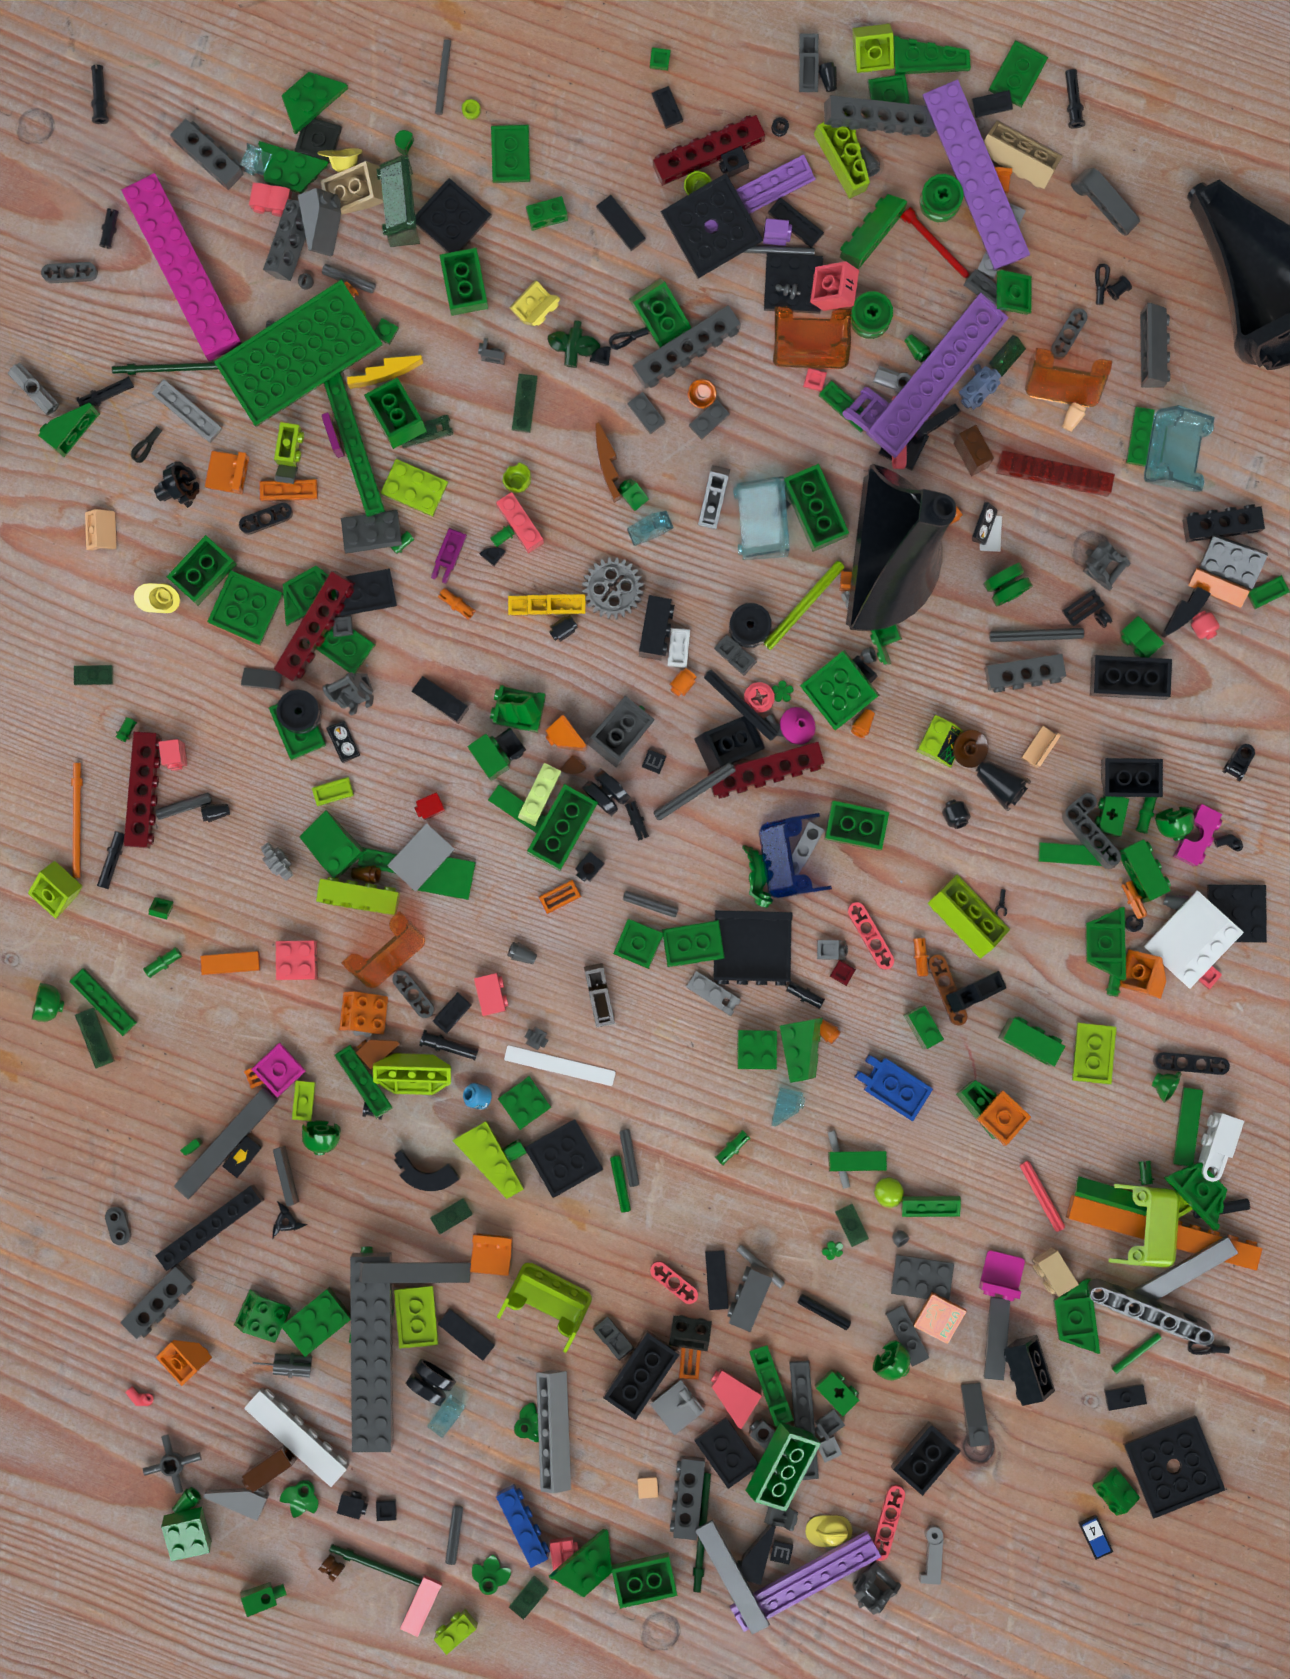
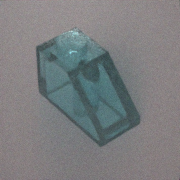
M667 511L648 515L627 528L633 545L637 546L665 534L674 527Z
M779 1087L771 1122L772 1126L776 1127L797 1114L800 1108L803 1109L805 1097H802V1092Z
M449 1395L427 1427L443 1438L463 1412L465 1405L452 1395Z

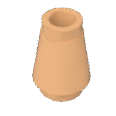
M1075 402L1071 406L1069 405L1062 428L1072 432L1086 415V408Z

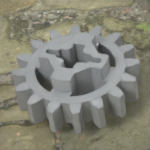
M266 843L261 847V851L265 856L262 859L276 876L280 874L285 881L293 876V872L289 867L292 864L278 847L274 849L270 843Z

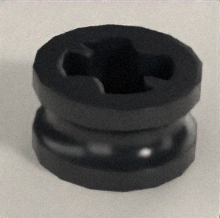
M783 117L776 118L772 123V133L778 137L784 136L788 131L789 123ZM778 123L784 125L782 131L776 129Z
M1101 609L1100 613H1096L1094 617L1103 628H1106L1107 623L1111 624L1113 621L1110 615Z
M1130 915L1125 920V927L1130 932L1141 930L1144 924L1143 919H1138L1136 915ZM1133 918H1136L1135 921L1139 922L1135 929L1129 924V922L1133 921Z

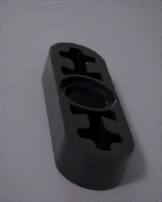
M956 403L926 421L914 436L917 440H920L957 416L961 410Z
M280 503L244 516L239 521V528L244 534L250 535L286 522L293 516L292 508L287 503ZM281 508L289 510L288 512H286L287 516L283 517L282 514L277 515L276 517L278 518V520H275V517L272 513V511L274 510L276 514L280 513ZM263 514L271 516L269 523L264 524L261 522ZM257 517V522L260 524L259 527L255 523L250 526V530L246 527L243 528L246 525V521L250 523L256 522L254 518Z

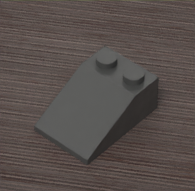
M318 188L299 194L298 199L308 250L333 256L341 218V202L338 195Z
M624 696L592 734L587 744L613 766L617 767L655 719L628 697Z

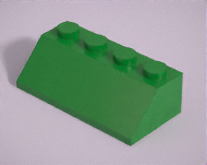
M887 194L884 199L881 197L875 204L876 209L874 212H869L863 221L865 223L862 227L858 226L853 231V238L850 242L845 241L841 246L840 258L859 270L900 219V216L905 211L907 201Z

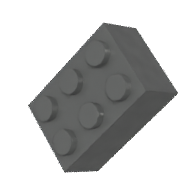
M753 1262L751 1267L746 1266L742 1276L744 1284H739L734 1297L737 1301L736 1303L732 1302L728 1310L729 1324L751 1332L773 1279L774 1271Z

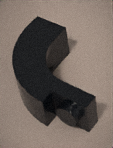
M403 1149L394 1154L396 1157L394 1161L398 1167L405 1169L399 1176L416 1189L438 1191L451 1186L461 1179L450 1163L436 1172L425 1173L418 1170L412 1164Z

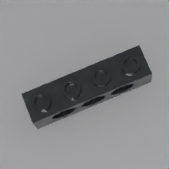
M1255 504L1246 505L1244 509L1238 510L1236 507L1226 508L1223 512L1209 510L1206 511V514L1199 515V512L1187 514L1188 517L1182 520L1186 543L1208 540L1212 538L1213 534L1221 537L1258 533L1265 529L1262 506L1255 507ZM1238 516H1243L1246 519V524H1241ZM1221 518L1227 521V527L1220 525L1219 520ZM1201 521L1207 522L1208 529L1201 527Z

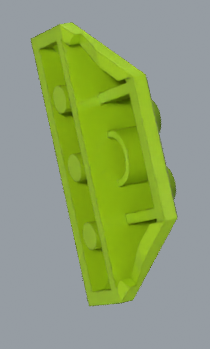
M394 1053L373 1064V1082L380 1084L393 1094L433 1095L451 1084V1066L433 1054Z

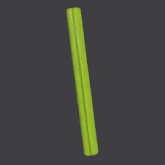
M836 561L765 640V647L769 650L773 649L845 567L843 563Z

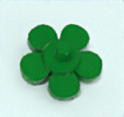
M780 681L779 687H772L774 694H776L774 696L776 702H780L782 697L785 702L791 700L789 694L793 693L794 689L792 686H787L785 681Z
M829 1241L827 1247L822 1249V1254L828 1260H833L835 1256L840 1257L843 1254L841 1250L843 1244L841 1242L835 1244L834 1241Z

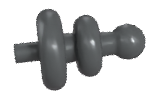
M778 284L775 287L776 291H783L784 296H787L789 293L791 300L794 299L796 294L800 295L801 293L797 291V284H793L792 288H790L789 284H786L785 287Z

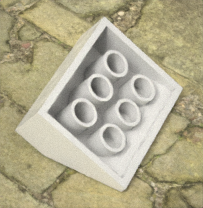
M1196 890L1144 947L1154 956L1161 957L1163 965L1188 988H1191L1244 932Z

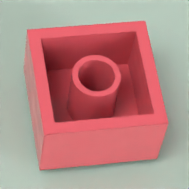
M846 261L815 267L810 303L823 311L854 306L859 270Z
M276 941V980H318L317 941Z

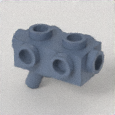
M980 364L974 365L973 369L976 375L959 391L962 398L961 403L967 409L971 407L974 410L976 407H980L984 399L989 394H993L1001 384L999 381L1001 375L997 370H991L987 366L982 369Z

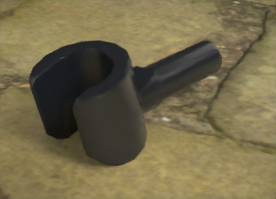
M1001 889L999 905L995 908L997 916L1000 908H1004L1003 916L1007 915V909L1004 907L1005 889Z

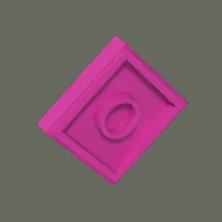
M281 1043L277 1044L251 1069L276 1097H279L306 1072L303 1066Z

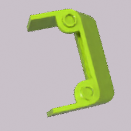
M1114 1184V1188L1132 1189L1133 1201L1138 1206L1147 1207L1144 1246L1132 1247L1129 1250L1128 1259L1109 1258V1262L1150 1267L1172 1266L1176 1260L1180 1205L1178 1192L1167 1188Z
M525 1263L522 1265L497 1318H501L506 1306L513 1310H520L525 1303L559 1320L558 1331L569 1338L563 1349V1352L566 1353L592 1301V1296L588 1291L533 1263Z

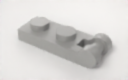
M697 971L686 986V988L729 1016H732L734 1013L733 1009L741 1002L739 998ZM725 997L730 1000L727 1006L722 1004Z

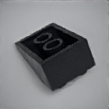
M744 716L706 731L694 738L710 773L720 769L727 763H735L765 749L756 727Z

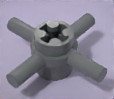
M169 1434L163 1435L161 1438L165 1455L159 1464L143 1468V1474L146 1476L161 1471L164 1475L171 1476L175 1493L179 1494L183 1492L179 1473L183 1470L185 1464L202 1460L201 1453L182 1457L179 1453L173 1452ZM174 1459L177 1468L173 1469V1466H168L166 1462Z

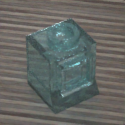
M247 143V149L240 165L245 167L244 171L254 176L255 173L263 175L272 154L262 151L258 146Z

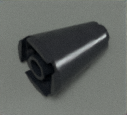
M990 761L982 762L976 769L978 772L977 777L1006 811L1011 809L1008 807L1011 803L1015 806L1028 789L1025 787L1026 783H1031V780Z

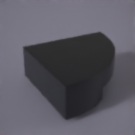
M605 346L595 350L590 357V362L608 366L611 347Z
M493 547L484 549L479 555L495 567L506 551Z

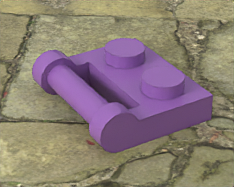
M864 387L860 392L861 395L842 414L847 420H852L867 432L889 403L870 388ZM866 399L871 400L860 415L856 413Z

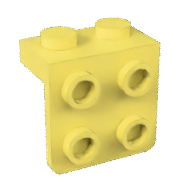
M534 281L509 308L524 324L539 326L545 321L547 313L554 311L558 307L560 298L556 295H550L538 281Z

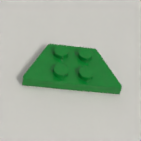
M308 72L281 95L294 134L296 135L348 90V85Z
M259 141L258 143L264 181L272 186L286 187L292 192L302 194L308 188V185L318 178V175L324 168L327 169L329 166V162L265 142Z
M314 566L283 584L286 626L305 617L329 575L319 567ZM334 589L331 595L332 598L336 600V592Z
M1120 907L1109 914L1107 913L1096 920L1094 919L1086 923V963L1125 981V907Z
M1203 1163L1193 1164L1165 1176L1164 1179L1213 1231L1218 1230L1220 1227L1218 1219L1220 1213H1223V1202L1226 1198L1227 1189L1219 1180L1212 1182L1203 1177ZM1208 1169L1207 1175L1210 1178L1215 1177Z
M1086 1278L1078 1283L1079 1285L1053 1300L1058 1340L1100 1354L1094 1301H1092L1088 1291V1283L1091 1279Z
M602 1529L554 1570L549 1575V1578L562 1584L563 1587L570 1589L580 1597H585L612 1573L608 1530Z

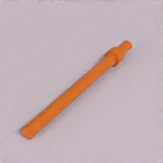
M73 763V778H71V786H73L72 877L80 878L81 786H83V778H81V763Z

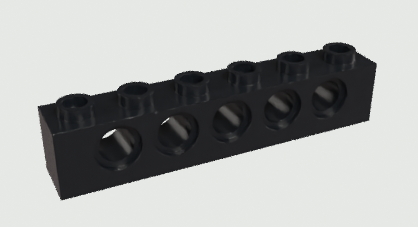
M254 1184L249 1186L156 1254V1258L166 1271L170 1270L265 1199Z

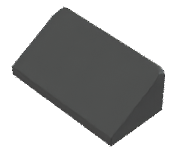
M244 668L241 686L280 691L282 674L271 670Z

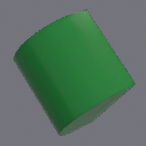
M401 130L395 135L394 140L398 152L405 156L408 154L414 142L411 132Z
M520 1139L503 1148V1152L509 1162L527 1154Z

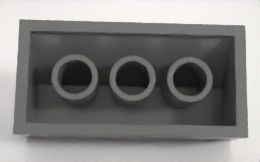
M1147 303L1140 313L1141 388H1164L1167 382L1170 381V370H1167V363L1170 362V352H1167V345L1170 342V334L1167 333L1170 316L1167 314V308L1153 303Z

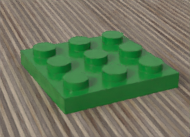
M230 570L207 622L261 646L283 597V593Z
M845 650L800 685L835 731L880 696Z

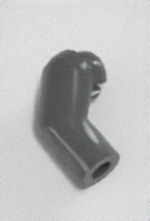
M773 714L765 717L764 720L778 732L777 736L784 737L780 724L776 723Z

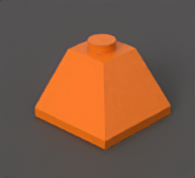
M564 715L545 730L547 733L545 738L551 746L555 744L557 748L583 752L587 750L586 744Z
M1128 949L1126 956V980H1121L1120 987L1161 999L1166 984L1162 958Z
M173 1340L156 1358L177 1382L183 1386L213 1357L200 1343Z

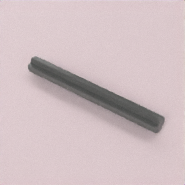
M1084 629L991 631L989 639L990 642L1084 638Z
M727 763L654 811L656 819L662 820L736 771L734 765Z

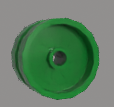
M937 174L929 178L924 184L919 199L923 215L934 222H946L952 219L958 213L964 197L960 182L948 174Z
M868 291L861 294L855 300L850 313V324L853 331L865 339H875L882 336L888 330L893 317V306L890 300L884 294L877 291Z
M1021 563L1006 568L983 583L987 592H994L1000 589L992 597L996 607L1018 598L1033 587L1028 577L1016 581L1025 571Z

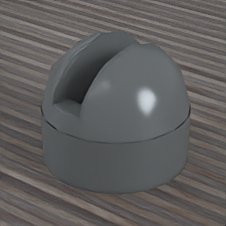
M303 273L298 278V284L304 290L310 289L314 284L310 274ZM304 277H307L306 283L303 285Z
M872 647L866 648L861 652L860 657H864L863 662L872 663L876 661V653Z
M898 1230L892 1236V1240L898 1248L905 1245L910 1239L901 1230Z

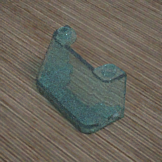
M1180 405L1158 410L1153 419L1144 471L1145 482L1192 492L1202 491L1204 477L1202 474L1196 473L1202 437L1212 433L1215 417Z
M784 476L737 483L736 487L733 488V496L739 503L741 544H738V555H742V560L788 557L789 533Z

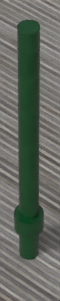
M214 362L153 365L129 363L127 366H112V374L127 373L128 375L145 372L219 370Z
M704 1472L699 1526L707 1523L711 1473ZM699 1537L697 1541L695 1567H693V1592L697 1593L701 1592L702 1577H704L705 1568H703L705 1548Z
M331 1544L329 1549L330 1552L342 1556L344 1560L349 1562L350 1560L415 1586L419 1587L422 1581L420 1578L354 1553V1550L350 1548L344 1549Z

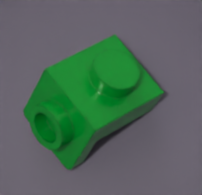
M632 479L623 481L617 489L634 511L649 500L638 483Z

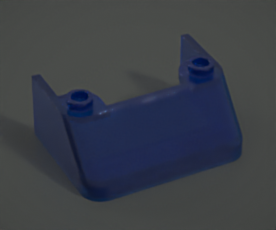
M819 813L764 823L759 828L769 894L773 898L779 899L832 889L831 885L812 888L811 879L807 875H795L789 837L800 834L802 831V821L814 820L820 817Z

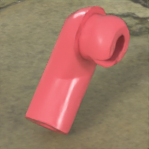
M133 1386L125 1392L136 1406H149L153 1403L154 1398L152 1394H139Z

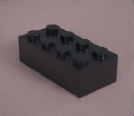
M1095 655L1091 658L1090 696L1167 700L1171 697L1172 659Z
M647 1330L604 1393L603 1398L636 1420L679 1357V1351Z

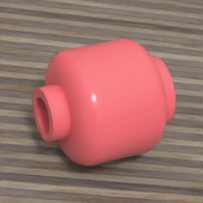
M1202 611L1192 618L1191 627L1199 639L1206 638L1210 640L1217 635L1216 631L1220 625L1213 613Z

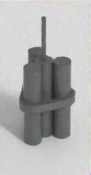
M275 1353L273 1364L253 1362V1364L272 1365L273 1375L288 1376V1378H292V1376L310 1378L312 1356L304 1357L302 1355H295V1353H291V1355Z

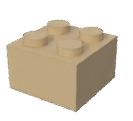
M1051 1247L1032 1259L1034 1262L1033 1269L1038 1276L1040 1275L1041 1278H1044L1043 1285L1051 1294L1060 1297L1079 1285L1060 1253Z

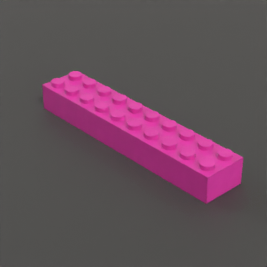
M156 174L149 175L121 189L208 361L210 362L241 345L242 342Z

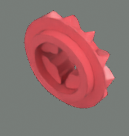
M753 683L746 689L744 701L757 713H763L772 707L774 692L765 683ZM756 690H758L760 695H767L762 699V705H760L758 700H751L756 697Z

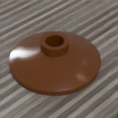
M977 730L963 731L958 735L953 745V754L956 761L961 766L967 768H974L980 765L988 753L987 740Z

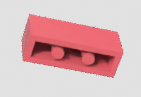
M512 492L496 502L497 508L528 554L544 544L542 536Z

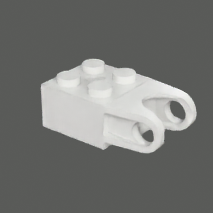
M1213 1112V1115L1209 1116L1207 1126L1209 1127L1207 1134L1204 1133L1202 1136L1201 1144L1203 1146L1198 1163H1203L1202 1174L1206 1180L1214 1182L1221 1178L1228 1157L1233 1158L1244 1124L1243 1120ZM1209 1167H1211V1173L1215 1176L1213 1178L1207 1175Z

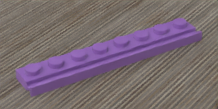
M803 154L737 188L736 192L750 214L816 179ZM708 220L705 222L704 228L706 232L712 234L717 231L718 225L714 220Z
M865 1531L755 1591L753 1594L767 1619L879 1559L881 1554L868 1531ZM736 1604L730 1605V1609L743 1631L749 1630Z

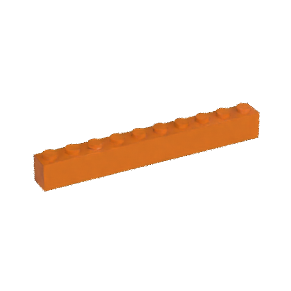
M1071 1195L1066 1218L1145 1240L1146 1216ZM1178 1221L1176 1249L1195 1254L1223 1237L1219 1236L1220 1232L1209 1229L1207 1233L1201 1231L1200 1226L1190 1224L1189 1227L1182 1226V1221ZM1227 1234L1238 1254L1224 1262L1257 1271L1263 1248L1258 1247L1257 1242L1246 1239V1242L1243 1243L1238 1241L1239 1237Z

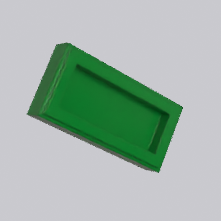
M1281 575L1250 590L1248 597L1254 609H1257L1290 593Z

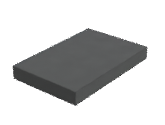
M278 1147L273 1149V1154L285 1203L288 1207L298 1203L299 1199L286 1147Z

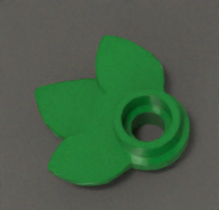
M529 1403L521 1409L519 1420L514 1425V1432L519 1438H528L532 1442H539L538 1413H536L535 1404ZM522 1425L527 1426L526 1432L521 1431Z
M301 1480L296 1486L287 1487L282 1492L279 1500L282 1503H290V1511L293 1518L302 1515L306 1509L315 1514L319 1505L318 1498L314 1494V1485L309 1480ZM303 1486L308 1488L307 1493L302 1492L301 1488Z
M495 1555L486 1558L483 1566L473 1564L472 1577L479 1583V1589L485 1595L494 1594L499 1586H503L508 1582L511 1575V1568H500L499 1560ZM487 1581L492 1582V1587H486L485 1583Z

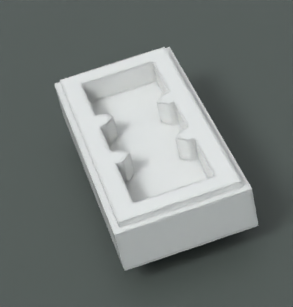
M671 628L668 656L669 667L687 668L689 629Z

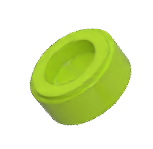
M473 99L466 100L462 104L463 116L469 120L479 117L481 113L479 103Z

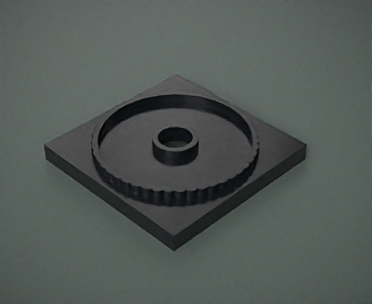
M727 173L660 211L697 279L763 241ZM714 220L717 223L718 229L714 234L706 232L704 228L706 221Z
M1195 1415L1123 1443L1153 1519L1226 1490ZM1171 1459H1177L1180 1463V1468L1175 1473L1168 1472L1166 1468L1167 1463Z

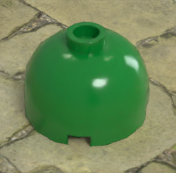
M1179 807L1178 811H1173V808H1169L1157 813L1155 818L1159 832L1167 838H1173L1174 841L1184 839L1192 831L1195 824L1193 809L1190 807Z
M39 984L32 1020L48 1022L53 1020L58 1012H62L64 1001L61 1000L59 990L53 985Z
M322 1120L309 1121L307 1126L303 1124L302 1142L304 1146L314 1152L315 1155H324L334 1150L340 1140L341 1128L335 1123L334 1126L327 1125L329 1121Z
M896 1340L890 1341L882 1348L885 1349L882 1356L880 1357L877 1354L875 1357L873 1371L883 1379L894 1381L905 1377L909 1373L911 1357L904 1345Z

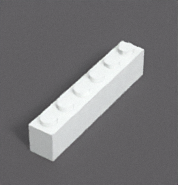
M262 1388L244 1409L324 1482L332 1487L349 1467L347 1460L340 1454L337 1456L332 1451L333 1448L329 1443L319 1440L317 1438L319 1435L310 1428L308 1430L303 1425L304 1421L299 1416H293L289 1412L290 1409L286 1404L276 1401L274 1399L275 1395L269 1389L264 1390Z

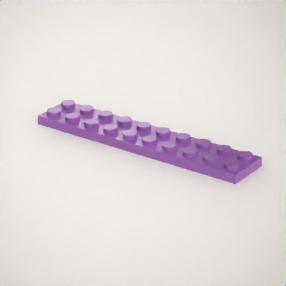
M958 79L923 94L922 97L955 177L963 188L964 199L994 271L1030 256Z
M980 293L866 434L892 457L896 458L1009 317Z

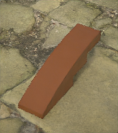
M598 422L596 423V443L600 468L607 489L615 503L621 500V496L614 484L615 481L619 480V475L612 464L617 459V455Z

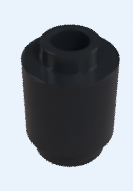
M570 615L568 617L564 616L550 626L551 630L549 633L555 641L559 640L561 642L575 633L578 626Z

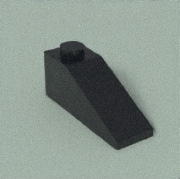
M423 676L411 691L457 724L460 723L469 710L466 704Z
M768 1525L742 1555L741 1561L737 1560V1564L746 1581L761 1585L776 1526Z

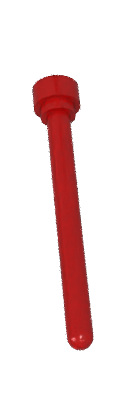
M909 207L900 218L905 223L912 224L963 278H968L969 272L917 219L916 211Z

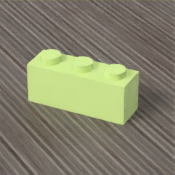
M546 763L543 764L519 813V819L536 826L560 777V770Z

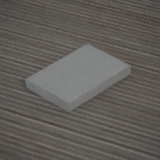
M426 823L387 866L416 892L455 849Z

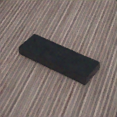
M612 195L596 206L597 210L630 251L646 240Z
M705 1251L709 1310L729 1309L725 1251Z
M449 1309L438 1323L441 1328L482 1361L495 1346L493 1342L452 1309Z

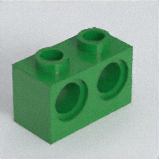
M562 196L526 206V213L532 231L568 221Z

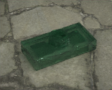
M74 666V685H113V666Z
M462 1198L430 1217L440 1235L469 1218L473 1213L465 1199Z
M852 1203L835 1211L851 1247L869 1239Z
M533 1576L509 1605V1608L524 1620L547 1593L549 1588L536 1576Z

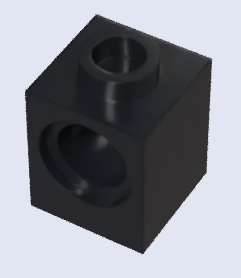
M740 146L721 155L719 167L723 174L727 173L730 178L749 169V161ZM730 160H735L738 164L736 166H731L728 164V162Z
M589 852L575 868L578 872L576 876L583 882L586 880L591 882L605 863ZM587 863L594 865V871L590 874L583 871V867Z

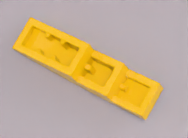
M422 355L383 358L384 366L365 368L366 375L347 377L349 389L375 385L406 374L423 364Z
M585 594L508 596V615L585 614Z

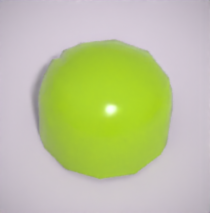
M694 171L688 174L684 180V190L689 195L712 180L705 172Z
M519 462L516 466H509L503 474L502 482L508 491L514 493L523 492L531 484V472L527 465Z
M887 1177L881 1179L876 1184L874 1194L881 1206L893 1208L902 1202L904 1190L897 1179Z

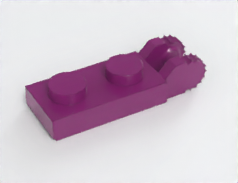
M448 528L435 561L436 565L431 575L432 579L435 580L438 577L440 567L442 566L447 568L443 575L442 583L446 584L448 582L451 571L454 570L466 540V534Z

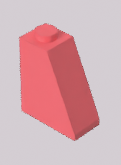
M721 1368L719 1372L715 1371L710 1380L713 1382L711 1386L738 1428L742 1429L762 1394Z

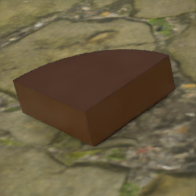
M573 755L560 768L562 772L571 775L582 773L587 769Z

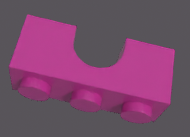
M1203 804L1198 805L1194 812V825L1200 831L1199 839L1196 842L1186 838L1182 839L1173 857L1193 867L1198 866V864L1201 865L1206 856L1204 854L1206 847H1210L1214 840L1212 836L1214 831L1218 830L1222 824L1220 819L1222 814Z

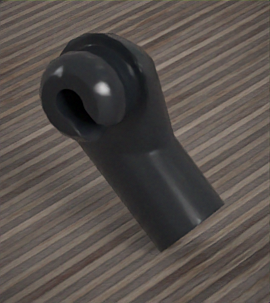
M1232 834L1214 838L1216 847L1227 845L1237 852L1243 849L1242 841Z

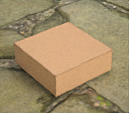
M657 1476L637 1478L639 1499L658 1497Z

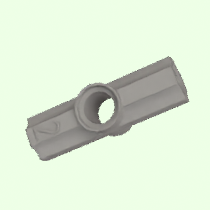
M20 362L10 368L8 375L47 416L57 410L59 403ZM36 385L37 390L34 393H30V388Z
M879 366L873 382L894 389L899 393L903 387L899 385L898 381L904 380L907 383L911 376L907 373H898Z

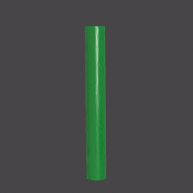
M1158 1333L1154 1334L1112 1367V1370L1118 1374L1159 1342L1162 1337Z

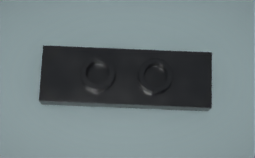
M781 197L768 211V214L774 219L789 220V225H792V233L810 248H813L824 235L821 229Z

